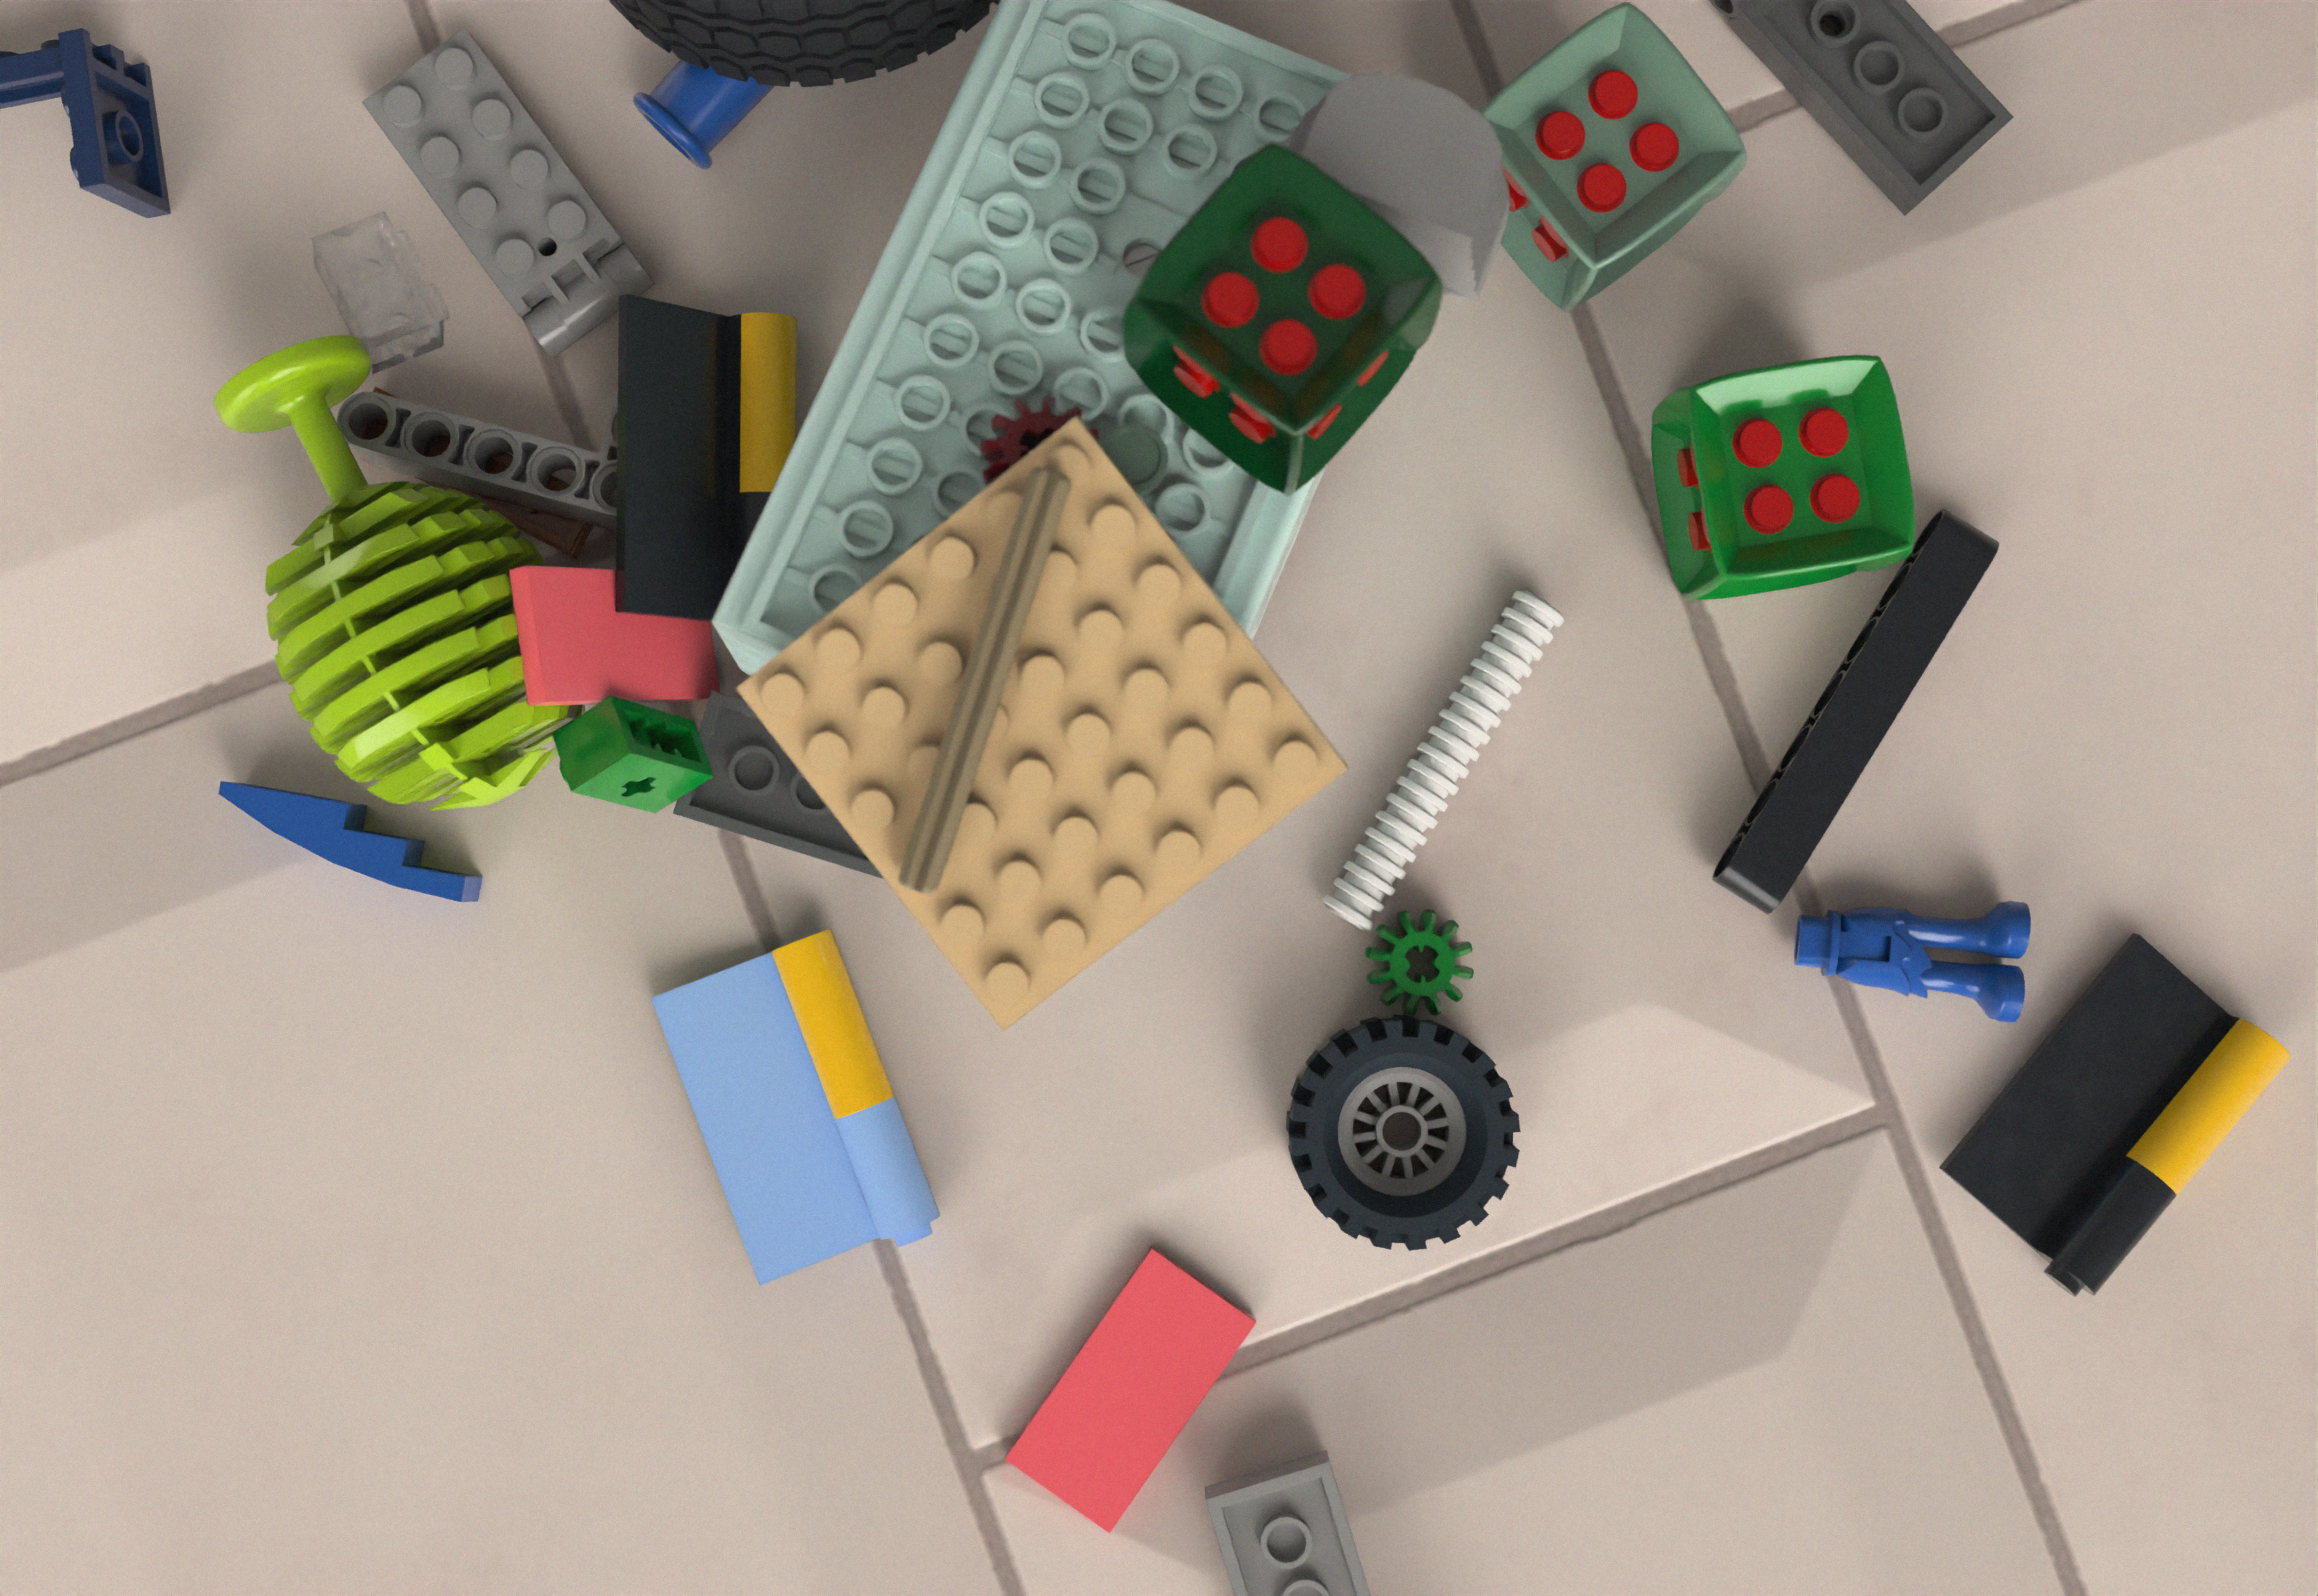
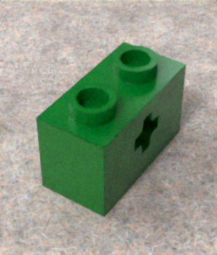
M613 695L552 734L560 758L559 768L561 775L573 793L657 813L714 777L694 720Z

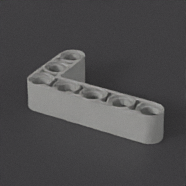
M364 391L354 394L343 402L338 411L337 424L345 440L363 461L373 466L617 531V508L608 505V501L612 492L617 489L618 394L599 453L376 392ZM377 419L388 420L384 433L378 438L372 440L361 439L362 431L371 421ZM440 435L451 437L447 450L441 455L435 457L423 456L424 448L432 438ZM501 452L513 454V461L504 472L498 474H488L485 472L488 460L495 454ZM561 469L576 471V478L567 489L561 491L547 489V481L556 471Z

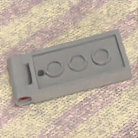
M465 27L362 102L514 311L522 318L540 345L553 359L618 312L620 295L640 296L655 285L648 272ZM554 248H557L556 252L553 255L548 256V253L550 251H552Z
M1327 1450L1205 1487V1500L1234 1596H1371Z

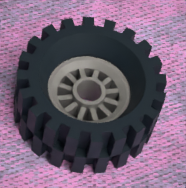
M1393 1015V1018L1387 1019L1372 1017L1359 1021V1026L1348 1031L1343 1028L1330 1036L1331 1042L1320 1052L1315 1050L1305 1062L1308 1067L1302 1078H1296L1290 1093L1293 1098L1291 1109L1287 1111L1286 1130L1289 1136L1288 1149L1292 1163L1304 1190L1311 1197L1315 1207L1326 1219L1330 1217L1335 1221L1342 1232L1356 1240L1358 1235L1370 1239L1373 1246L1390 1250L1392 1243H1404L1409 1251L1427 1249L1426 1240L1437 1237L1446 1244L1461 1237L1457 1228L1469 1220L1475 1226L1479 1225L1489 1215L1484 1210V1206L1492 1196L1501 1200L1509 1187V1184L1503 1177L1508 1166L1516 1168L1520 1151L1513 1145V1132H1520L1519 1114L1511 1109L1509 1098L1514 1096L1507 1081L1500 1077L1495 1070L1496 1064L1490 1057L1472 1044L1469 1039L1442 1024L1429 1019L1426 1021L1405 1015ZM1396 1082L1409 1083L1403 1101L1399 1100ZM1386 1084L1389 1102L1384 1104L1373 1090ZM1420 1087L1431 1092L1414 1107ZM1365 1097L1378 1109L1375 1114L1358 1109ZM1438 1103L1440 1104L1444 1114L1423 1117ZM1397 1112L1412 1114L1416 1122L1414 1136L1402 1145H1392L1386 1142L1383 1137V1125L1386 1119ZM1354 1118L1372 1124V1128L1353 1131ZM1446 1126L1444 1139L1428 1133V1129ZM1376 1139L1374 1143L1359 1155L1355 1143ZM1425 1143L1440 1148L1433 1160L1422 1149ZM1385 1150L1379 1170L1371 1167L1369 1163ZM1413 1154H1416L1425 1164V1167L1413 1172L1410 1158ZM1396 1157L1400 1158L1403 1175L1390 1174Z

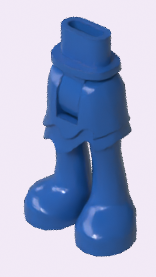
M2006 901L1999 902L1983 917L1971 919L1926 917L1914 915L1905 908L1894 909L1893 907L1854 908L1842 914L1839 911L1828 910L1826 917L1799 915L1796 925L1794 964L1797 966L1821 968L1822 976H1833L1836 974L1855 984L1893 990L1907 997L1910 993L1927 999V990L1958 994L1975 1000L1988 1018L1999 1022L2014 1023L2020 1017L2025 997V980L2023 971L2019 966L1995 963L1973 964L1931 960L1922 947L1952 949L1985 954L1991 957L2020 959L2025 954L2029 944L2031 932L2030 911L2028 905L2024 902Z

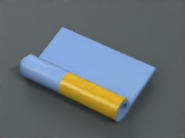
M832 929L800 939L762 956L651 997L759 1286L878 1238L884 1240L894 1237L897 1247H900L933 1233L930 1222L940 1217V1212Z

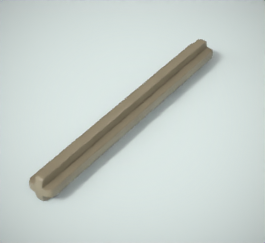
M1036 467L1030 472L898 876L899 883L910 890L932 894L939 888L1071 487L1070 478L1064 474L1043 467Z

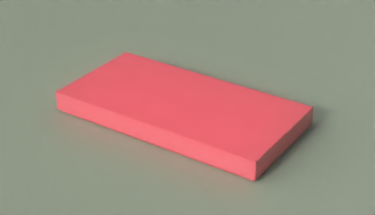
M523 566L509 570L528 706L598 704L611 695L635 703L705 702L709 700L711 691L721 693L711 622L616 613V569Z
M1151 1246L1006 1453L1005 1460L1110 1533L1257 1323L1256 1318L1154 1246Z

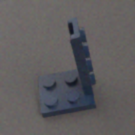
M83 28L58 33L59 39L42 43L41 50L23 54L0 51V109L61 97L63 107L70 118L74 144L70 151V164L81 189L145 218L171 214L150 66L145 63L131 65L125 62L124 51L111 44L97 46L91 43L90 33Z

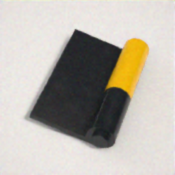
M630 294L619 296L616 613L712 621L797 438V319L795 317L767 312H751L725 316Z
M2133 933L1940 1165L1939 1169L2050 1264L2043 1272L2053 1282L2074 1297L2082 1289L2095 1296L2290 1060L2291 1055L2276 1039L2249 1021L2229 1015L2139 934Z

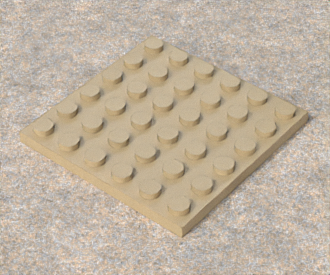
M1077 416L736 687L739 694L1003 1031L1349 769L1342 756L1084 422ZM1036 467H1043L1066 475L1071 480V487L939 888L932 894L919 893L901 885L898 876L1030 472Z

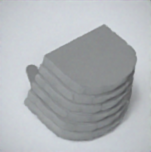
M1368 72L1351 76L1348 80H1340L1329 91L1327 96H1323L1318 105L1310 109L1303 116L1300 123L1292 129L1285 141V147L1320 167L1402 233L1425 256L1440 277L1443 285V295H1458L1468 299H1478L1504 235L1510 208L1508 183L1503 170L1504 166L1501 164L1502 143L1496 139L1495 130L1478 110L1470 108L1467 101L1440 86H1431L1422 79L1396 73L1385 75L1382 72Z

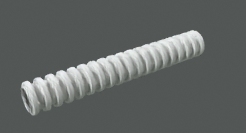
M1526 590L1514 592L1511 598L1515 604L1512 608L1506 607L1502 611L1501 616L1504 622L1502 625L1495 624L1490 631L1494 638L1491 642L1484 641L1480 649L1484 653L1481 659L1473 658L1469 664L1473 669L1471 675L1464 674L1459 680V683L1463 686L1461 691H1453L1448 698L1452 703L1449 710L1441 709L1438 714L1442 720L1439 726L1432 725L1429 728L1428 734L1431 736V739L1428 743L1421 742L1417 750L1421 755L1417 760L1410 759L1406 765L1411 771L1407 777L1399 776L1396 784L1400 787L1396 794H1388L1385 799L1389 803L1386 811L1378 810L1375 815L1379 820L1375 828L1369 826L1364 832L1369 838L1364 845L1358 843L1354 848L1358 856L1354 862L1347 860L1343 867L1348 871L1344 878L1336 877L1333 885L1337 889L1333 896L1329 894L1324 896L1322 901L1327 904V909L1361 930H1364V928L1371 930L1373 928L1374 922L1370 920L1374 912L1382 913L1385 906L1381 903L1385 895L1392 896L1396 891L1391 886L1396 878L1402 880L1406 875L1402 867L1406 861L1413 863L1417 855L1412 851L1417 844L1424 846L1427 838L1423 834L1427 827L1430 829L1436 827L1438 821L1434 816L1437 811H1446L1448 804L1444 801L1448 794L1455 795L1459 790L1455 782L1459 777L1466 778L1469 774V770L1465 766L1469 760L1475 762L1479 758L1480 754L1476 750L1479 744L1486 745L1489 742L1490 736L1487 734V731L1490 727L1497 728L1501 720L1497 715L1500 710H1509L1512 705L1508 700L1510 694H1518L1522 689L1519 680L1521 677H1529L1533 671L1529 666L1532 660L1538 661L1542 657L1543 652L1540 649L1542 643L1549 644L1554 637L1550 632L1552 627H1560L1564 618L1561 612L1540 596Z

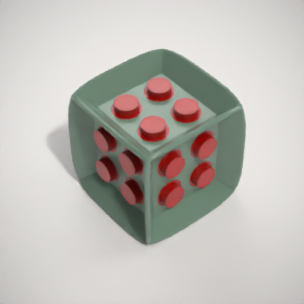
M1623 2L1604 11L1567 36L1504 86L1480 111L1495 130L1496 139L1502 143L1501 164L1504 166L1503 170L1508 183L1510 208L1505 232L1500 243L1531 282L1550 301L1565 312L1573 310L1576 306L1603 291L1679 232L1698 213L1704 204L1719 197L1740 174L1747 161V153L1739 133L1715 96L1662 30L1646 14L1629 2Z

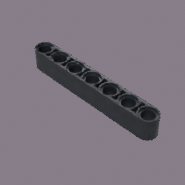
M1941 509L1930 520L1915 542L1911 554L1904 560L1719 860L1712 876L1714 882L1766 914L1772 913L1783 901L1993 561L1999 548L1998 541L1946 509Z

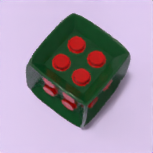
M1272 142L1248 157L1218 186L1174 235L1147 269L1122 314L1124 355L1130 367L1136 371L1148 389L1184 423L1249 475L1266 486L1291 496L1313 479L1335 457L1397 385L1411 364L1418 349L1426 343L1433 331L1442 303L1443 285L1440 277L1425 256L1386 219L1313 162L1291 149Z

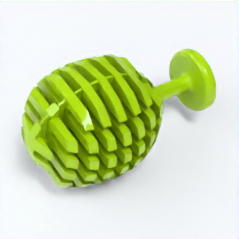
M332 335L315 338L289 346L256 361L233 376L217 392L214 397L213 406L220 420L229 429L241 433L267 432L293 425L332 501V504L328 505L291 544L299 547L269 564L266 570L265 592L270 597L278 592L277 597L267 606L268 613H266L269 636L272 641L278 639V654L274 656L283 682L287 680L288 685H292L294 689L293 692L289 693V697L299 718L303 717L305 721H310L314 725L308 729L311 737L322 751L325 750L327 753L336 754L339 757L334 761L335 765L351 780L369 782L375 778L379 781L367 788V790L390 803L410 804L413 801L419 803L434 800L441 795L449 796L456 794L428 811L496 804L526 787L558 755L556 747L546 753L544 751L547 748H539L554 740L553 733L585 713V704L528 706L509 570L523 566H544L545 559L530 540L522 537L518 539L520 537L519 529L501 513L493 510L488 511L486 504L464 493L452 489L445 490L440 487H429L430 485L422 483L408 484L409 482L394 481L368 484L330 408L354 393L364 383L371 371L372 360L361 339L350 335Z

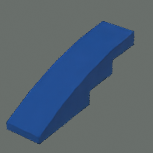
M220 782L219 795L272 832L331 863L403 889L457 902H476L479 899L482 876L421 866L424 840L363 830L368 805L246 783Z

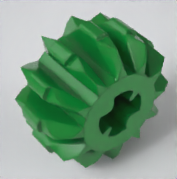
M1406 910L1399 911L1397 913V922L1402 932L1400 935H1397L1385 924H1379L1375 929L1378 936L1389 943L1387 950L1384 951L1376 947H1367L1365 949V956L1367 958L1384 961L1385 968L1372 970L1366 974L1367 982L1369 984H1380L1391 980L1392 983L1382 992L1379 998L1386 1006L1393 1004L1405 991L1402 1011L1405 1016H1415L1420 996H1423L1428 1012L1433 1016L1439 1015L1442 1012L1441 1003L1437 996L1439 991H1442L1449 999L1455 1002H1459L1463 997L1460 989L1450 983L1452 976L1455 975L1463 979L1473 978L1474 970L1464 965H1455L1454 958L1472 952V945L1468 941L1457 942L1450 946L1447 944L1459 928V925L1454 920H1448L1443 923L1438 931L1433 934L1436 922V912L1434 910H1423L1418 930H1415L1410 913ZM1425 945L1432 951L1427 962L1433 970L1426 978L1421 974L1415 973L1414 980H1411L1406 975L1411 964L1405 958V955L1412 947L1416 951L1423 952Z

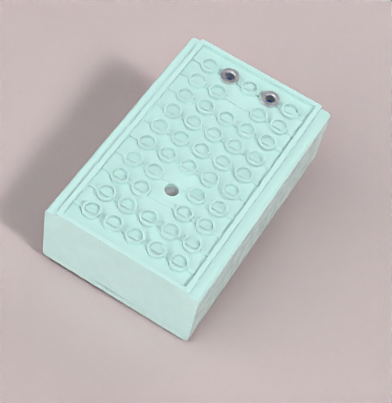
M1001 0L711 621L739 668L743 672L753 675L988 486H986L983 479V470L991 462L981 457L980 444L983 440L997 438L991 429V419L995 414H999L1016 421L1014 402L1019 397L1029 403L1032 412L1041 411V402L1048 394L1056 399V415L1058 416L1063 414L1068 408L1077 405L1083 412L1082 421L1088 428L1097 429L1099 443L1110 430L1127 423H1138L1148 426L1162 437L1168 450V467L1165 477L1156 488L1140 496L1250 639L1253 640L1327 465L1291 496L1282 494L1249 475L1167 408L1148 389L1136 371L1130 367L1123 349L1122 314L1127 302L1132 297L1137 285L1152 262L1218 186L1240 164L1263 146L1273 142L1285 147V141L1290 132L1300 123L1303 116L1310 109L1318 105L1323 96H1327L1329 91L1340 80H1348L1352 75L1167 0Z

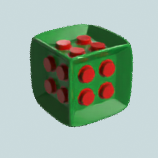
M1832 356L1730 373L1706 380L1694 386L1676 389L1654 409L1652 414L1651 450L1655 487L1669 563L1684 601L1740 597L1822 583L1841 578L1856 571L1869 572L1880 570L1902 561L1911 554L1915 533L1911 477L1896 396L1890 376L1879 356Z

